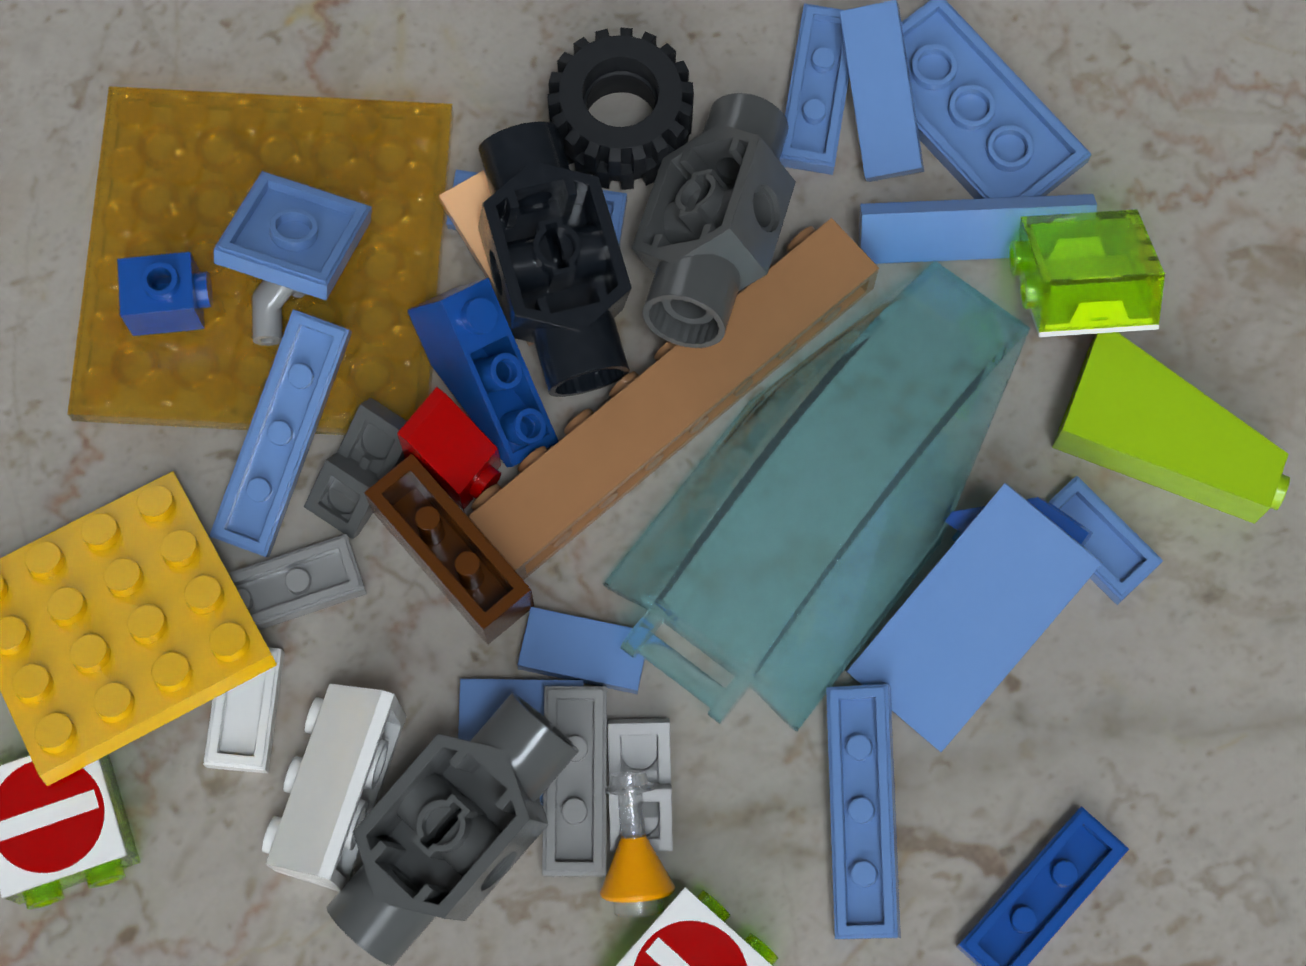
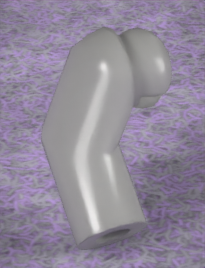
M262 280L252 295L253 343L264 346L280 344L283 337L282 306L291 295L301 298L306 294Z

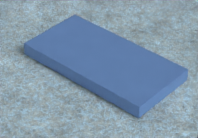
M930 0L902 21L920 141L974 199L1046 196L1088 163L1092 154L946 0Z
M1004 483L847 670V673L861 685L888 684L891 687L892 711L937 750L942 752L1103 562L1010 485Z

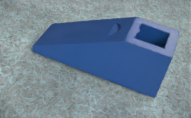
M489 278L455 287L407 310L431 366L474 424L498 448L500 459L507 468L521 463L537 448L541 446L549 448L559 442Z

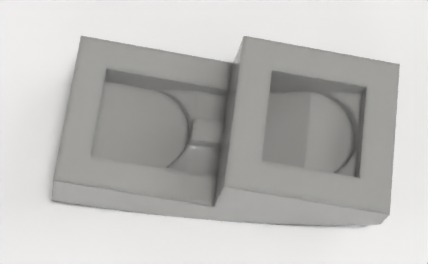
M608 719L610 852L616 851L622 836L633 834L646 835L655 851H673L670 719Z

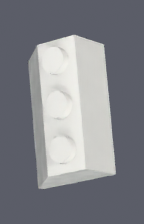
M329 683L324 699L319 697L314 699L305 723V733L311 734L304 757L295 756L286 774L283 790L290 794L282 818L274 816L271 819L263 840L262 852L269 854L266 865L271 869L339 892L351 879L360 854L353 831L377 804L407 717L395 694L383 690Z

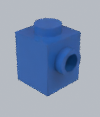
M191 252L117 259L120 316L132 336L205 329L204 308L213 307L211 278L208 271L200 272Z

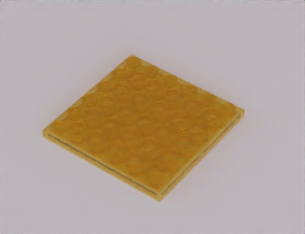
M109 86L67 413L72 421L231 430L249 429L280 344L264 346L253 343L252 295L262 282V279L214 264V247L262 171L372 206L371 222L328 299L323 300L308 294L301 298L291 295L282 306L283 335L293 309L352 331L315 434L346 435L359 405L369 398L376 400L408 421L431 394L433 367L429 362L407 310L439 295L446 215L444 207L439 200V195L448 190L454 118L452 104ZM191 252L200 272L208 271L211 278L213 307L204 308L205 329L132 336L120 316L117 259Z

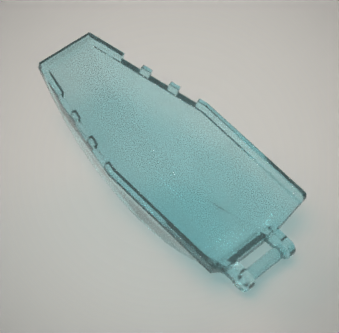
M934 261L750 400L603 583V586L609 591H613L617 595L648 610L627 635L620 648L632 658L640 654L711 708L707 715L719 724L727 718L744 694L751 688L784 722L790 725V728L798 732L825 697L826 687H832L940 546L949 525L945 520L952 511H955L1028 336L1030 327L940 263ZM663 622L735 677L726 688L657 637L655 632Z

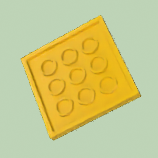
M174 471L0 558V692L38 775L46 786L61 780L277 666Z

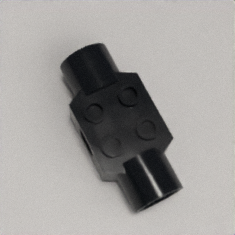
M542 121L528 122L494 133L486 138L478 148L491 196L482 204L478 229L498 299L515 339L535 344L549 395L555 397L573 396L611 385L621 380L630 372L614 318L624 309L632 287L599 177L570 170L558 127L553 123Z

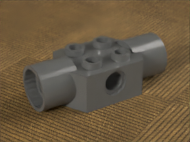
M732 93L717 99L710 109L703 133L665 156L657 173L632 245V250L654 274L642 311L643 319L655 334L676 345L690 348H706L719 343L725 335L738 291L768 274L796 181L779 161L789 129L787 119L777 106L764 98L746 93Z
M514 693L510 694L471 741L437 734L353 831L363 865L328 904L327 911L331 918L363 950L389 966H394L436 917L466 921L549 825L539 797L579 752L578 748L548 719Z

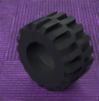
M620 28L619 36H609L608 29L596 31V41L589 43L585 37H582L573 43L574 55L564 52L557 61L558 72H551L548 82L549 94L547 95L549 122L558 127L568 164L575 163V171L598 176L602 188L609 189L611 181H620L621 190L634 189V180L640 178L643 179L647 186L655 182L662 159L689 142L693 119V82H689V70L684 60L676 62V50L668 43L661 48L656 46L657 36L644 32L641 39L633 37V28ZM618 92L639 96L653 109L650 115L641 122L625 127L604 124L592 116L588 110L601 97Z

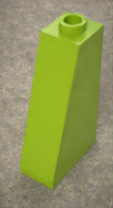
M1096 333L1086 352L1052 448L1253 524L1270 508L1274 510L1279 509L1290 483V477L1282 474L1289 455L1287 452L1120 333Z

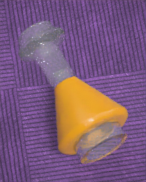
M647 771L612 773L609 775L610 786L604 787V793L617 795L621 838L602 885L600 896L606 901L613 902L615 916L642 917L659 914L664 911V898L673 894L675 885L649 842L645 831L643 793L654 790L655 784L648 782Z

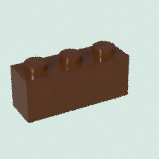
M413 454L409 455L364 492L375 516L487 645L525 615L531 607H534L531 588Z

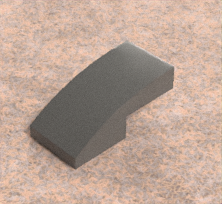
M372 398L361 403L338 452L325 460L304 508L342 533L347 534L351 539L357 537L373 514L364 492L405 460L397 432L407 421Z

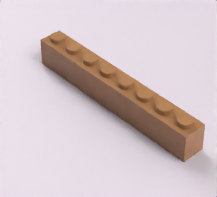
M832 218L817 230L813 226L802 230L789 243L786 249L789 253L773 266L770 265L767 275L748 285L737 295L725 335L719 343L706 348H690L667 341L655 354L654 359L656 362L641 375L633 371L624 376L611 389L609 393L611 399L595 412L589 408L579 413L565 427L564 434L566 436L549 450L545 446L534 450L519 465L518 471L520 474L503 488L499 484L489 487L473 502L471 508L474 512L468 518L523 580L874 289L879 267Z

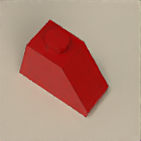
M438 387L431 392L397 432L405 459L413 454L462 510L474 498L477 499L485 490L497 484L501 477V472L498 471L501 466L498 448L453 400Z

